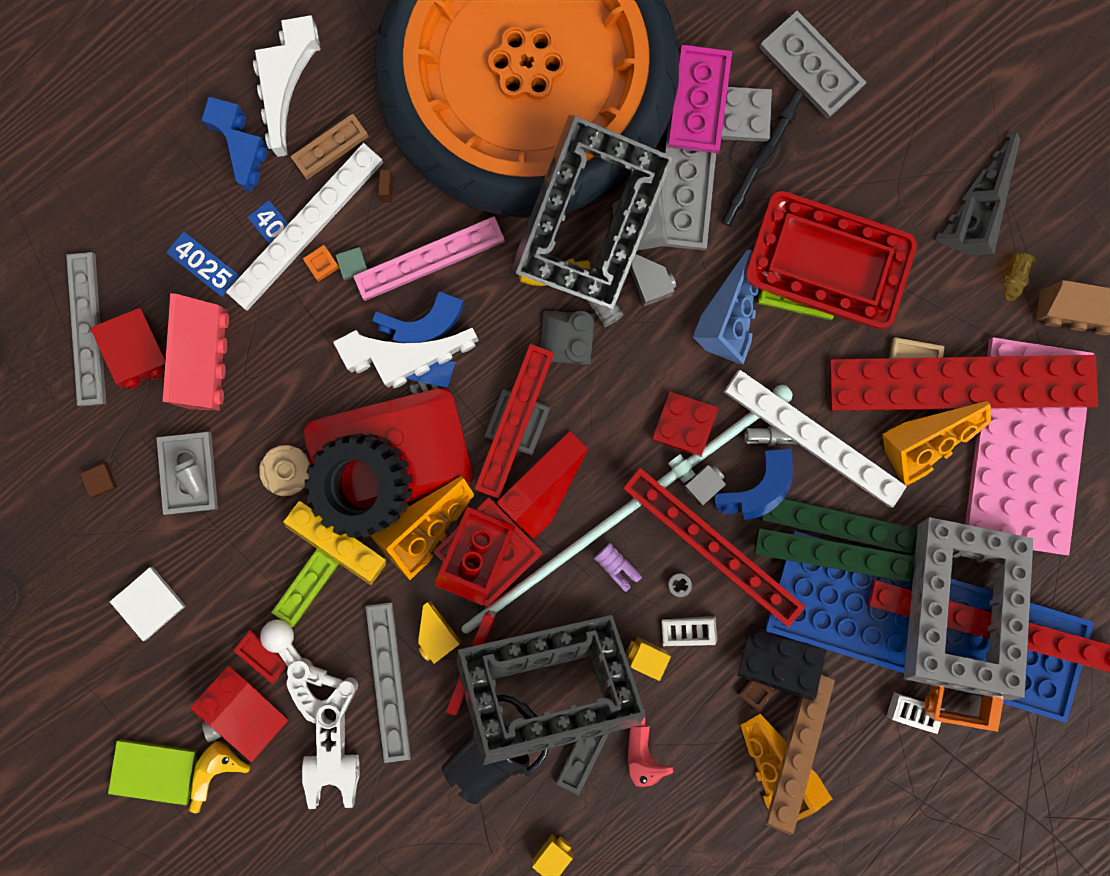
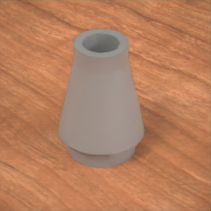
M194 459L174 467L176 472L174 476L189 492L192 499L207 493L199 463L196 464Z

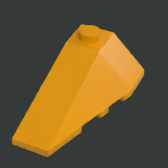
M988 401L919 418L904 422L882 434L885 453L901 483L908 486L928 475L934 470L932 465L941 457L947 459L953 454L951 450L961 441L968 442L991 423V405Z
M460 476L409 506L405 512L400 514L401 518L370 536L382 552L411 580L430 562L434 556L432 551L439 541H444L447 536L445 534L452 521L458 520L473 498L474 493L465 479Z

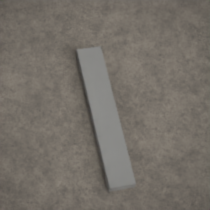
M93 252L66 254L77 406L106 404L103 355L90 330L91 327L100 324L96 255Z
M393 602L367 605L366 614L384 763L410 760L411 751Z

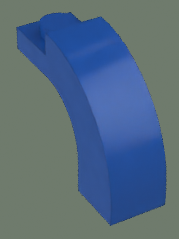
M439 291L429 314L418 321L404 322L379 312H375L372 321L378 326L377 330L382 333L392 335V332H395L392 339L395 343L435 341L445 337L455 327L461 317L465 304L463 300Z
M792 449L765 451L766 473L760 484L746 492L715 494V504L718 512L735 514L738 510H742L744 520L765 515L776 508L786 497L793 481Z

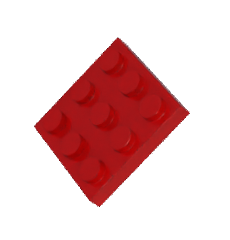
M490 497L476 511L515 526V529L484 602L486 608L543 554ZM457 529L433 551L442 562H444Z

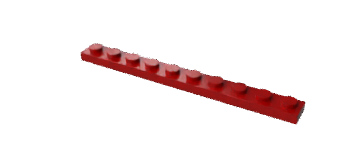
M873 580L867 606L909 617L912 590ZM949 601L947 628L990 639L988 626L991 625L992 612ZM1029 623L1027 650L1110 672V645Z

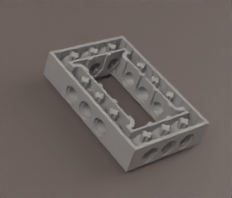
M930 517L918 524L904 672L905 680L1005 700L1025 698L1033 538ZM963 556L977 559V562L980 563L988 561L1003 564L995 568L991 576V580H994L993 599L990 600L989 605L992 606L991 625L988 626L990 645L989 652H986V662L945 654L952 557Z

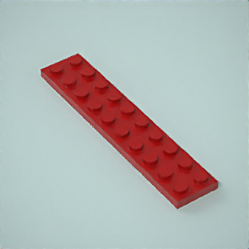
M1096 355L835 359L829 361L830 411L954 410L985 401L990 403L991 409L1098 407Z

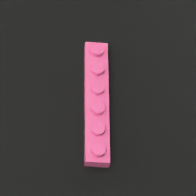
M494 216L353 277L363 300L366 301L505 242Z

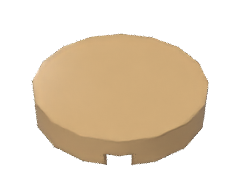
M277 446L269 450L263 461H261L259 467L261 481L268 490L279 496H293L305 489V480L310 478V474L306 473L308 465L311 464L310 459L301 449L294 446Z

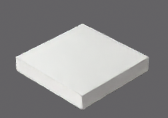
M153 567L148 568L110 601L142 641L150 638L186 606Z

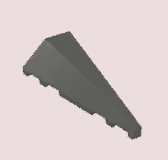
M1017 132L1008 133L1005 145L1000 151L994 153L993 162L988 169L982 170L962 199L963 204L955 215L952 214L948 219L949 224L944 232L938 233L936 237L938 243L968 255H990L995 253L1020 142Z

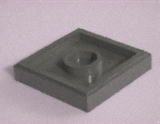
M502 390L485 433V438L494 439L511 392ZM536 402L520 443L519 451L533 455L551 407Z

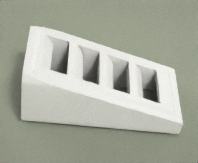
M716 617L662 619L663 646L716 645ZM703 624H707L708 637H703ZM671 625L676 626V639H672ZM681 625H686L687 638L682 639ZM692 625H697V638H693Z
M896 692L893 693L886 717L938 734L941 722L933 720L932 726L927 725L930 717L926 715V711L922 723L919 722L924 702ZM907 702V709L903 717L901 716L904 703ZM916 705L917 708L912 720L910 719L913 706Z

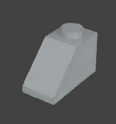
M635 254L629 270L643 307L671 297L674 293V288H676V282L672 273L668 274L664 266Z

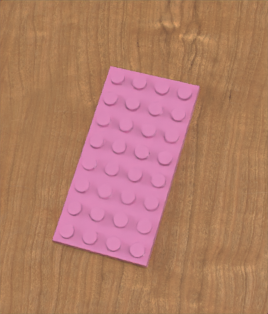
M1000 338L989 339L987 357L1094 355V353ZM1087 408L991 409V423L977 433L965 525L1033 538V550L1069 555Z

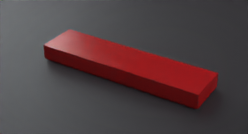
M488 610L484 614L472 647L487 643L497 618V613ZM459 677L446 711L454 716L460 711L465 700L461 677Z

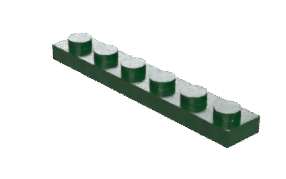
M783 499L776 508L761 516V521L914 555L917 529L787 499Z
M757 528L753 554L906 582L911 580L914 556L759 528Z

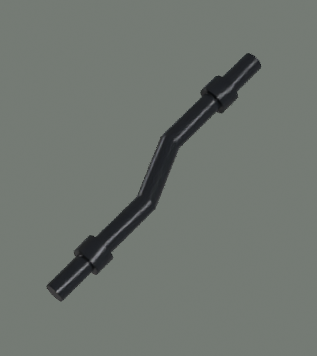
M795 90L787 107H783L779 115L780 120L767 145L749 167L736 194L733 193L728 202L730 206L721 221L724 225L730 227L738 210H742L747 201L745 197L758 172L777 148L788 124H791L797 113L795 111L804 96L803 92Z

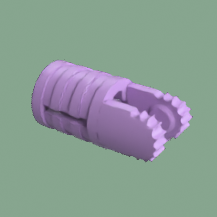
M611 543L606 545L594 557V560L609 573V576L625 592L630 589V584L620 573L621 570L635 582L642 578L639 572L618 553V550Z

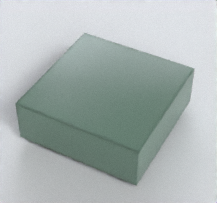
M360 247L336 254L344 280L354 278V275L368 270Z

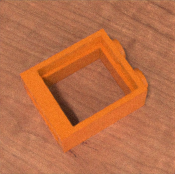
M931 685L930 693L925 698L924 709L926 715L934 721L998 732L1004 699L982 695L979 717L943 711L940 709L944 687Z

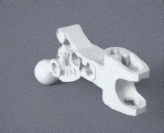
M282 620L267 622L260 633L262 646L270 652L280 654L288 666L287 687L292 699L306 720L316 724L317 756H304L302 765V784L305 790L308 809H316V806L319 805L321 788L328 784L334 785L341 790L345 808H353L360 776L358 755H345V712L358 689V682L352 677L345 680L327 675V671L314 667L310 660L301 658L292 645L294 633L292 627L287 622ZM307 682L320 687L322 684L336 688V690L329 698L318 700L309 690ZM325 709L334 710L336 719L329 720L325 716ZM330 733L331 740L336 741L333 746H331L330 741H326Z

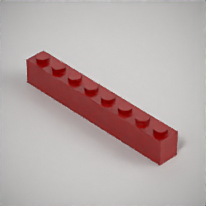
M641 468L635 472L622 488L623 491L781 624L789 627L806 607Z

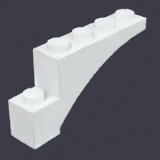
M312 15L281 20L283 31H279L282 46L255 50L257 60H253V66L256 75L260 77L261 83L257 85L260 100L264 101L265 109H261L264 124L268 125L269 133L265 134L268 148L272 149L277 157L287 155L286 121L294 87L312 55L316 51L321 50L317 26Z
M473 328L454 336L422 343L385 342L361 336L355 330L333 343L350 372H363L370 367L369 363L373 362L384 384L388 388L391 386L397 388L407 382L406 377L414 373L416 376L425 374L430 370V365L436 362L439 365L448 362L453 358L452 354L460 350L462 353L471 350L476 346L475 342L479 340Z

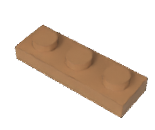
M351 114L290 157L308 180L369 136L355 115Z

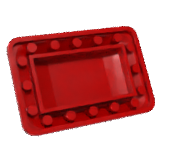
M780 191L772 195L769 200L746 270V279L751 286L792 302L877 329H885L892 325L895 320L917 249V242L913 235L899 229Z
M443 388L313 420L304 429V438L311 464L315 463L312 457L317 451L323 450V445L330 441H335L339 437L363 433L364 435H378V439L386 438L391 441L390 447H398L402 452V455L399 456L401 460L408 461L410 467L406 468L407 475L412 474L413 482L408 484V488L413 490L412 497L407 499L406 502L425 498L460 476L465 479L468 485L473 479V471L455 400L452 393ZM359 460L348 462L341 476L342 491L351 504L361 509H368L374 505L378 496L377 478L373 470Z

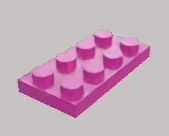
M681 45L679 85L671 118L669 148L719 153L732 51Z

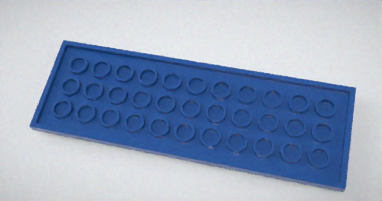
M792 531L793 535L820 539L804 533ZM784 560L778 584L806 607L789 627L781 624L769 613L764 629L774 634L904 673L909 617L867 606L873 580L912 590L914 567H912L910 582ZM951 579L949 601L992 612V606L989 605L990 600L993 599V591ZM1030 603L1029 623L1090 639L1094 622ZM947 628L945 654L986 662V652H989L990 639ZM1027 650L1025 698L1015 700L1004 699L1003 704L1067 723L1083 665ZM970 693L982 697L980 694Z

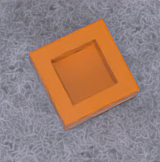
M325 245L303 258L318 282L340 268Z

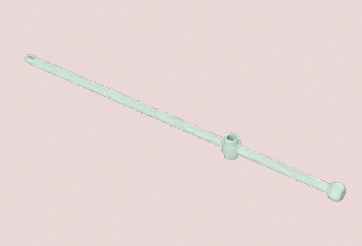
M778 385L772 392L787 403L791 401L793 396L791 390L786 385ZM753 412L748 413L706 444L702 457L692 455L684 460L681 454L668 463L672 470L657 482L664 488L680 478L683 484L696 475L692 470L695 465L760 417ZM634 499L629 501L462 626V632L467 634L480 626L483 616L488 610L497 613L641 505Z

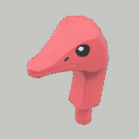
M645 717L639 726L631 727L629 732L628 767L630 777L635 786L638 787L654 785L664 776L673 773L672 766L662 765L651 757L648 748L650 726H646Z

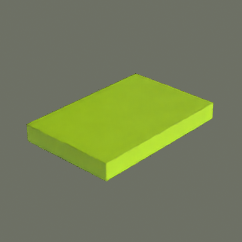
M120 739L116 744L108 794L187 805L190 800L198 750Z

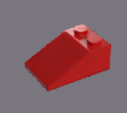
M467 507L434 586L483 606L515 526Z
M229 666L190 707L194 714L251 763L288 722V719Z

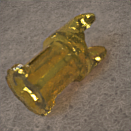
M1014 253L1012 256V268L1005 278L1007 287L1005 298L1009 301H1015L1021 295L1023 289L1029 285L1030 278L1028 276L1031 266L1036 262V258L1030 254Z

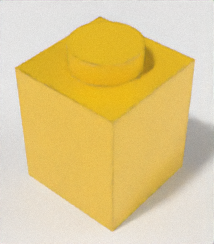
M552 834L532 859V868L542 876H560L573 859L572 846L564 838L559 837L557 839Z

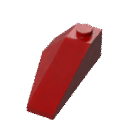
M569 431L496 503L526 533L535 539L552 522L588 448Z

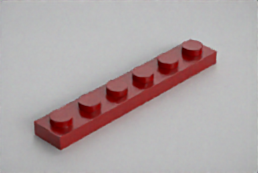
M532 344L529 345L475 490L500 499L554 357V352Z

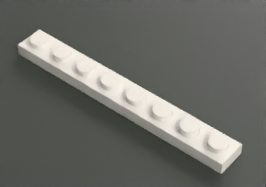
M363 143L226 293L248 311L384 163L383 160Z
M741 370L736 372L724 390L725 394L886 506L893 508L906 489V485Z

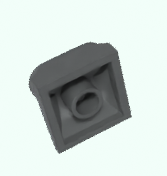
M585 311L543 312L541 348L554 352L551 363L590 366L594 314Z

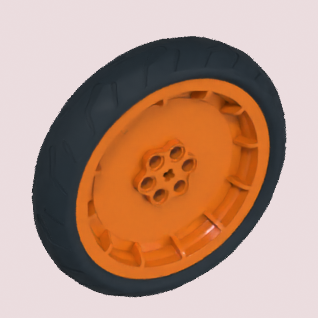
M389 0L376 38L375 84L382 115L391 136L407 161L424 178L446 195L470 207L497 215L530 218L568 115L580 117L653 149L656 148L673 112L679 85V54L673 22L663 0ZM514 41H518L521 43V45L516 48L511 47L509 44ZM539 42L545 43L547 45L543 49L535 47V45ZM499 62L507 64L503 69L495 67ZM554 64L559 68L556 71H550L546 67ZM511 84H516L520 87L516 91L507 89ZM541 85L545 88V90L542 92H535L533 90V87ZM584 152L587 157L584 169L581 168L574 186L575 194H571L565 212L584 207L613 192L629 179L631 171Z

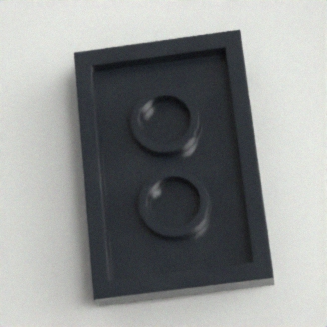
M751 625L748 629L737 676L814 701L817 697L827 649L765 631L763 628Z

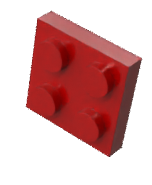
M669 392L653 436V441L702 457L719 408Z

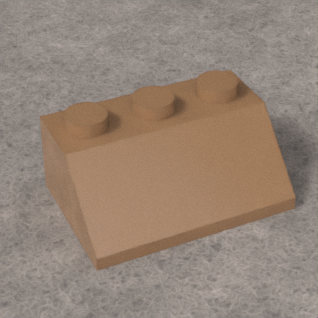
M1065 280L1040 290L1036 320L1044 321L1046 326L1060 327L1062 324L1070 326V329L1074 331L1091 329L1095 330V334L1110 335V288Z

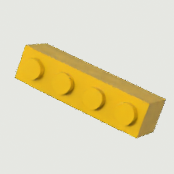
M299 501L283 522L286 528L369 585H372L385 567L386 560L357 539L347 537L346 533L338 535L333 533L334 527L325 528L321 524L323 519L320 516L315 517L311 511L312 509Z

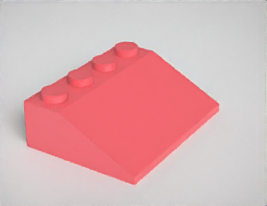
M170 293L163 402L187 409L220 410V405L224 401L221 381L225 378L226 367L223 364V353L227 352V339L224 337L225 328L229 326V315L226 313V309L220 305Z

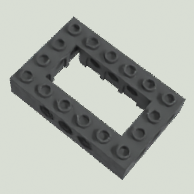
M568 115L511 269L521 276L614 309L674 157L580 117ZM584 152L631 171L592 271L547 254L555 246L556 241H554L557 230L561 220H565L564 212L571 194H575L574 186L581 168H585L587 157Z
M612 615L458 650L456 662L483 765L639 726L646 716ZM581 658H591L603 698L596 699L595 703L579 707L572 705L567 710L551 714L547 711L542 716L527 720L519 718L510 724L508 730H505L502 719L503 708L499 706L495 693L496 678Z

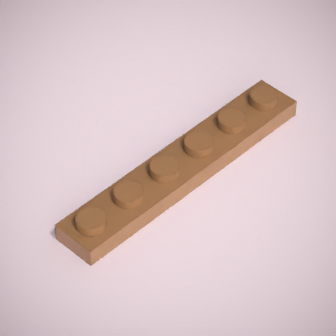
M821 675L817 697L814 701L800 697L765 820V825L789 835L794 834L835 680Z

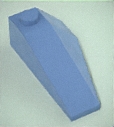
M747 250L707 306L700 317L693 336L706 351L738 364H744L752 342L753 334L749 333L750 320L755 319L756 310H753L754 296L759 294V289L751 286L746 279V270L753 252L752 250Z

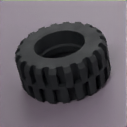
M353 434L336 438L335 441H330L323 445V450L315 453L312 457L315 463L309 464L306 471L307 474H310V478L305 480V488H309V495H306L307 503L312 502L314 509L311 511L315 517L320 516L323 519L321 524L325 528L332 526L334 527L333 533L338 535L346 533L347 537L350 538L366 537L389 527V525L401 518L400 514L405 512L409 506L406 500L412 497L413 490L408 488V484L413 482L412 474L407 475L406 468L410 467L407 460H401L399 456L402 455V452L398 447H390L391 441L386 438L378 439V435ZM359 460L373 470L377 478L378 496L374 505L368 509H361L351 504L342 491V472L350 461Z

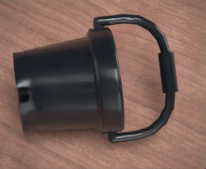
M497 695L498 702L504 701L513 704L526 720L538 717L525 702L521 703L512 696ZM472 725L471 732L442 766V771L451 787L457 784L462 789L458 795L467 802L476 805L512 775L516 776L524 773L525 776H530L543 763L549 749L542 750L537 760L530 767L528 754L483 765Z

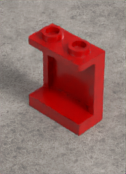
M141 308L90 328L110 373L120 389H132L141 384L140 381L149 377L150 379H156L165 374L166 360Z

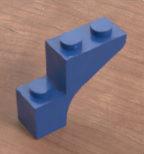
M208 97L201 121L209 130L219 132L226 137L235 179L245 191L252 193L254 186H257L260 180L259 169L261 162L266 160L268 153L267 145L261 137L240 132L245 127L246 116L239 105Z

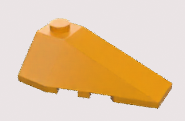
M759 714L740 726L749 754L755 759L758 768L756 776L758 781H762L766 793L763 798L769 810L787 742ZM812 768L797 821L817 812L832 800L824 784Z

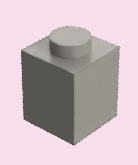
M707 465L682 487L698 505H704L726 484L722 480L724 475L715 466L711 468Z

